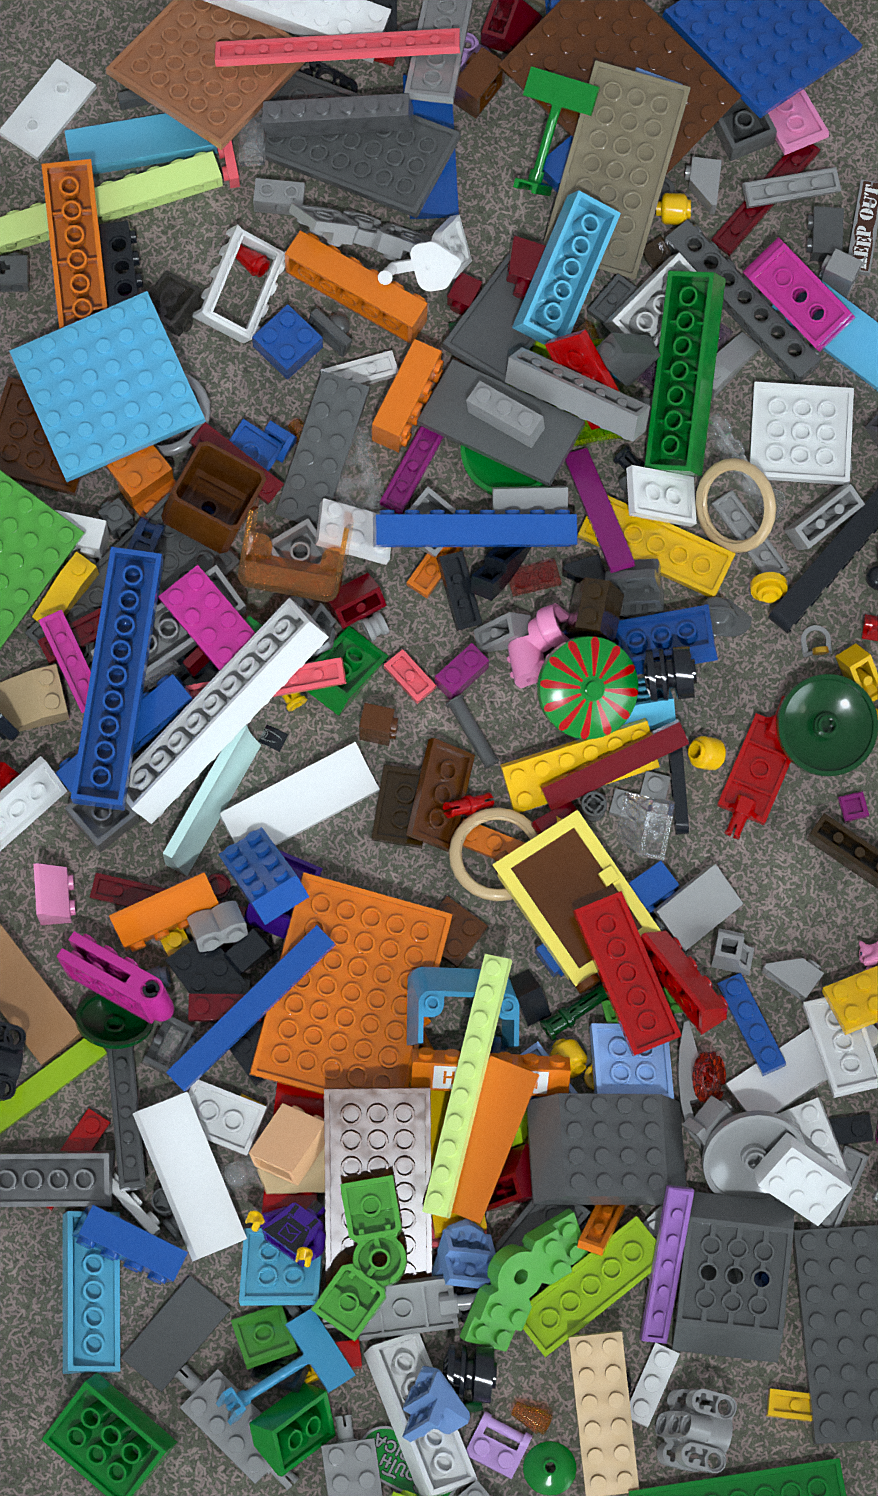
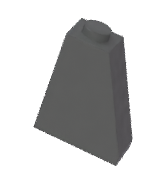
M612 332L596 347L606 367L625 386H630L661 356L648 335Z

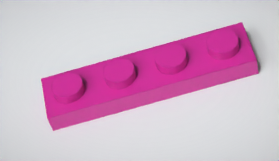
M61 609L38 621L81 713L85 712L91 671Z

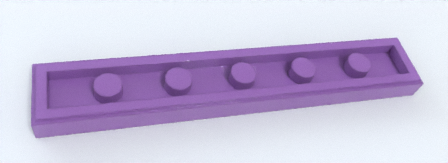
M666 1186L639 1337L641 1341L667 1344L694 1196V1189L690 1187Z

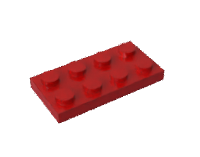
M586 329L551 339L545 344L554 362L619 391ZM587 421L591 430L600 428L598 425Z

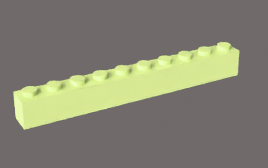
M213 151L208 153L199 152L192 158L185 160L176 159L169 165L163 167L154 166L146 172L128 174L121 180L115 182L106 181L100 186L95 187L98 225L223 186L222 176ZM35 203L28 209L22 211L13 210L0 217V255L50 240L46 203Z

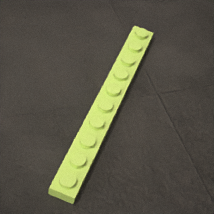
M488 954L484 955L422 1210L424 1213L450 1219L512 965L511 959Z

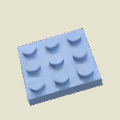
M592 1023L590 1025L595 1094H662L674 1099L669 1042L632 1056L619 1024Z

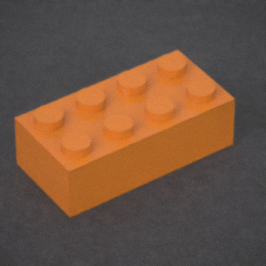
M414 339L372 423V441L398 453L402 446H408L412 437L410 431L413 425H418L417 419L422 413L420 411L423 403L427 404L433 394V391H431L433 383L438 384L442 377L444 361L441 360V350Z

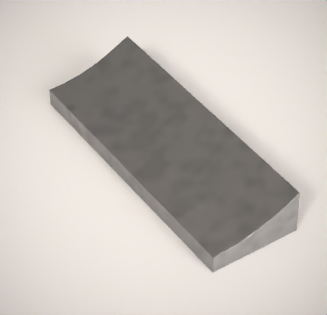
M115 1150L0 1151V1207L111 1206Z

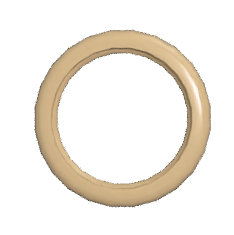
M723 459L714 463L699 482L695 501L697 518L704 533L714 544L734 553H743L757 548L766 540L775 522L776 501L769 480L757 466L743 459ZM734 470L749 475L756 482L764 502V517L758 531L745 540L737 541L728 539L717 531L710 519L707 506L708 492L713 481L720 474Z
M498 807L475 812L463 820L457 827L450 842L449 859L454 876L462 887L482 899L491 901L511 900L513 898L506 888H488L471 878L462 861L463 843L473 828L490 820L511 822L521 828L530 840L538 836V834L531 826L532 821L523 814L511 809Z

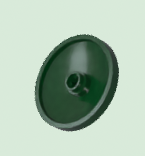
M835 674L816 675L796 684L782 700L776 720L777 736L785 755L801 770L825 777L842 775L860 766L872 752L878 736V715L872 699L856 682Z

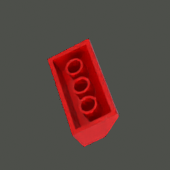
M667 931L645 932L641 935L659 982L701 1035L727 1019V1001L721 994L717 995L709 978L706 975L702 976L697 970L696 962L691 956L687 957L684 954L682 945L676 937L672 938Z

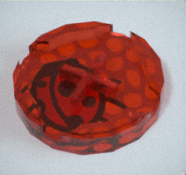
M714 1051L700 1053L693 1066V1089L698 1100L704 1104L711 1095L720 1100L724 1092L720 1091L721 1086L725 1085L726 1082L724 1062L720 1056H716Z

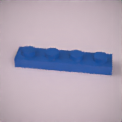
M739 973L717 983L762 1076L785 1067L786 1061L742 974Z

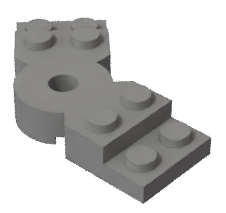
M291 203L289 213L297 218L298 223L310 227L309 231L318 236L325 237L327 243L333 246L340 247L341 244L352 245L355 243L372 247L376 251L383 253V257L390 260L401 259L408 252L410 255L412 248L418 243L432 241L430 236L393 223L383 224L382 227L380 225L381 220L360 212L343 211L341 213L332 208Z

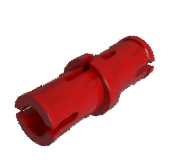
M487 792L476 796L466 795L460 800L445 802L443 810L451 808L453 810L445 812L444 815L447 818L462 814L469 816L476 811L493 808L494 800L485 802L486 799L493 798V796Z

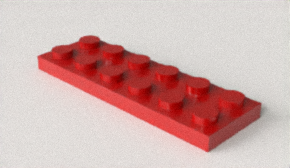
M622 891L574 910L573 914L632 1056L681 1037L680 1030Z

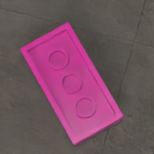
M199 565L195 566L158 596V599L219 671L255 634Z

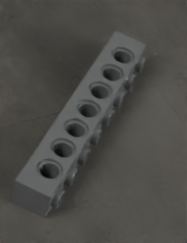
M687 219L665 237V243L672 255L680 253L697 272H715L733 284L730 287L725 286L723 309L795 384H799L819 367L821 361L819 352L813 346H808L803 341L802 334L796 328L792 329L786 323L784 315L780 311H775L770 306L767 297L762 293L759 294L746 276L742 277L737 272L735 264L720 254L718 246L712 241L709 242L703 236V232L698 225H692ZM696 246L700 250L697 252H692L688 249V247ZM712 263L716 268L708 269L705 267V264ZM746 298L750 303L742 304L738 299ZM762 315L766 318V321H757L755 316ZM780 333L783 338L775 339L771 334ZM795 350L800 355L793 357L789 355L788 351Z

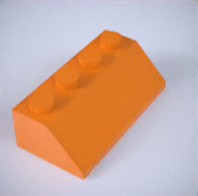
M204 872L113 913L109 917L125 950L131 949L132 952L144 948L147 941L154 938L156 941L168 937L170 935L169 931L179 928V930L188 928L187 918L198 911L212 909L219 905Z

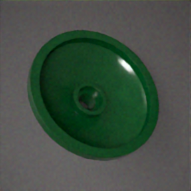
M95 992L84 998L76 1010L75 1021L80 1034L92 1044L107 1049H123L137 1045L148 1037L154 1025V1022L150 1024Z

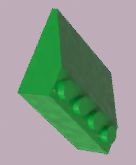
M98 1372L83 1383L41 1439L105 1496H134L178 1443Z

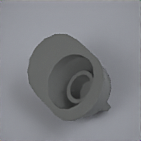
M715 596L706 599L701 604V606L709 605L714 636H740L747 632L751 626L752 617L730 599Z

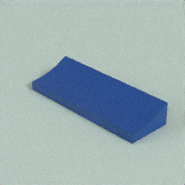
M403 75V94L405 91L407 75ZM411 99L413 115L454 130L453 104ZM455 149L417 218L410 216V219L449 218L453 215H459Z
M708 604L619 621L615 644L629 656L637 675L644 674L643 664L647 649H652L653 660H659L658 648H663L666 659L671 658L672 647L689 645L691 659L695 658V664L718 660Z

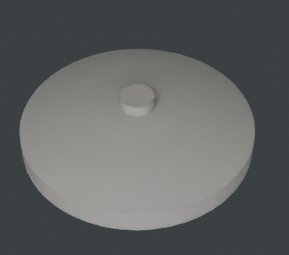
M746 1111L726 1119L713 1130L703 1149L702 1167L709 1187L715 1194L780 1202L779 1199L758 1186L753 1169L786 1132L805 1144L802 1134L790 1120L769 1111Z

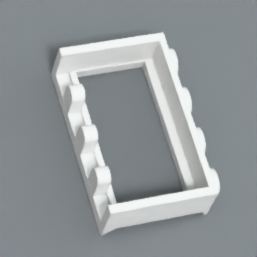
M237 224L226 232V235L230 236L229 242L222 246L219 251V255L222 256L220 264L212 269L210 276L213 277L211 286L205 289L201 295V298L204 299L202 308L195 311L192 317L241 343H246L252 340V336L260 330L258 324L268 311L269 304L267 302L269 297L277 289V277L285 269V252L244 231ZM241 243L273 260L246 328L213 312Z

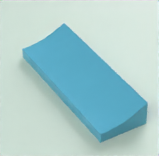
M166 113L64 131L70 161L91 159L93 175L165 163L176 159H188L199 152L208 153L213 151L214 154L218 153L216 146Z
M822 281L856 317L823 350L878 391V322ZM801 293L797 297V302H804L807 298V293ZM773 304L772 308L775 311H779L778 308ZM824 310L817 311L814 314V320H820L824 315ZM786 318V323H788V324H789L790 326H792L793 328H796V327Z
M67 1211L63 1214V1374L120 1372V1260L111 1261L99 1255L101 1250L95 1247L94 1249H87L77 1244V1238L73 1237L72 1234L84 1211ZM109 1212L120 1218V1212Z

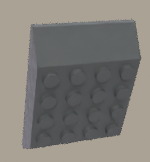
M558 1093L529 1101L526 1110L532 1205H663L667 1185L686 1187L679 1101L662 1094Z

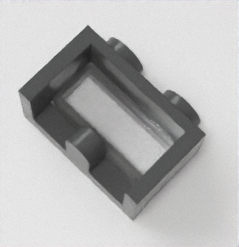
M174 1017L163 1021L142 1064L170 1077L166 1072L180 1059L184 1049L189 1050L196 1039V1036L192 1035L195 1028Z

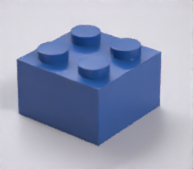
M288 304L252 336L253 347L287 380L323 348V337Z

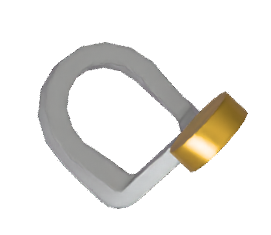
M813 625L803 631L801 635L803 657L832 654L831 637L825 628ZM814 630L820 631L825 636L826 646L815 647L809 652L806 643L807 634Z

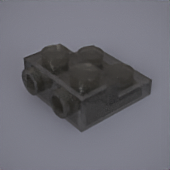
M167 270L148 293L164 329L179 337L183 332H188L191 329L194 319L192 315L195 311L201 309L204 303V299L201 298L202 288Z

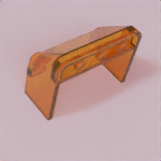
M253 506L248 510L238 570L240 583L248 588L323 602L335 599L339 593L345 572L354 524H348L344 527L341 548H328L322 555L321 564L272 556L273 544L270 537L266 534L255 532L259 507Z

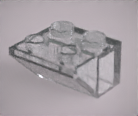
M624 792L616 840L638 856L664 861L675 802Z

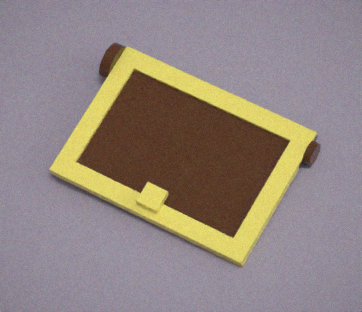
M578 810L510 854L504 850L493 858L496 863L492 867L497 873L498 878L579 994L596 985L601 979L597 974V969L573 914L574 910L622 891L640 936L645 932L661 931Z

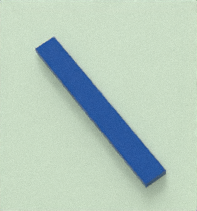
M316 925L166 1073L186 1092L336 944Z

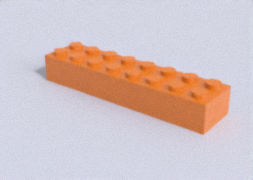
M91 159L41 164L59 329L108 308Z

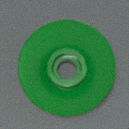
M552 1441L542 1442L534 1446L527 1453L523 1464V1473L528 1485L537 1493L547 1496L558 1495L566 1491L572 1485L577 1471L576 1461L570 1450L564 1445ZM553 1463L555 1471L552 1473L547 1472L545 1465Z

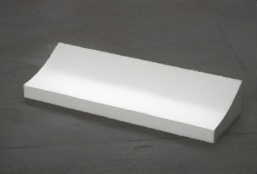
M356 742L222 811L220 819L234 844L245 838L250 832L262 827L276 846L379 792L380 788L372 776Z
M872 1024L867 1026L866 1030L874 1049L878 1046V1029ZM810 1028L779 1048L786 1061L785 1067L762 1076L758 1066L755 1064L725 1084L744 1112L762 1110L777 1114L827 1080Z
M188 1092L133 1113L192 1262L246 1240L247 1237Z
M420 1333L404 1335L371 1346L364 1353V1356L419 1496H441L473 1484L478 1479L458 1430L451 1434H444L438 1429H433L424 1437H419L412 1442L402 1437L410 1418V1414L402 1409L410 1388L415 1385L422 1366L433 1367Z

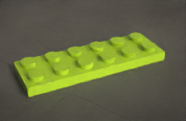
M637 1216L612 1235L602 1256L592 1252L571 1268L572 1272L549 1285L530 1301L532 1308L523 1330L545 1358L568 1340V1336L575 1335L651 1274L657 1241Z

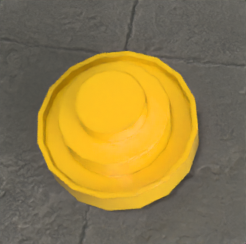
M776 572L761 573L750 582V591L753 598L766 603H773L785 596L788 589L786 578Z

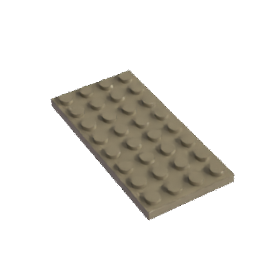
M595 60L589 84L600 87L592 116L580 113L543 245L546 246L567 195L579 190L621 213L598 269L636 280L691 87Z

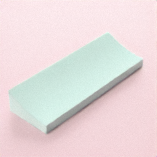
M247 725L221 750L163 852L165 865L188 876L218 823L220 813L227 807L261 747V744L250 733Z

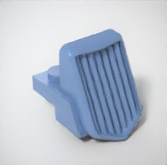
M463 1219L448 1225L442 1231L443 1234L432 1269V1277L443 1275L445 1285L479 1289L485 1284L491 1285L487 1271L491 1259L496 1254L491 1234H485L481 1227L469 1219Z
M422 1366L415 1385L410 1388L402 1408L410 1414L402 1436L409 1442L419 1437H424L433 1429H438L444 1434H451L468 1424L470 1420L469 1411L442 1372L434 1367Z

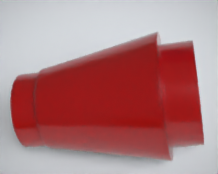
M240 244L235 257L236 260L252 276L262 277L270 266L267 256Z

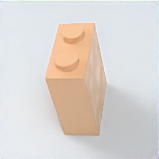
M282 1103L249 1152L254 1166L298 1186L325 1146L324 1119L318 1115L311 1116L306 1114L297 1106L290 1107Z

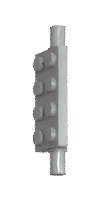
M443 1275L397 1281L395 1284L385 1287L387 1299L357 1339L363 1341L459 1328V1311L470 1310L477 1293L457 1295V1293H454V1286L445 1285ZM323 1319V1325L326 1328V1330L329 1328H335L333 1325H331Z
M187 1364L181 1368L188 1378L180 1371L175 1375V1378L191 1394L180 1406V1409L255 1485L266 1474H272L288 1491L292 1484L285 1477H288L294 1484L300 1478L291 1470L282 1477L278 1476L254 1447L249 1423L262 1413L251 1403L245 1407L246 1411L240 1420L230 1426L227 1421L232 1413L226 1409V1404L218 1407L216 1402L221 1394L230 1387L236 1393L239 1390L218 1369L207 1380L202 1381Z
M352 1415L344 1416L345 1427L342 1416L334 1417L338 1441L336 1444L321 1446L327 1496H383L374 1438L357 1441V1439H354Z

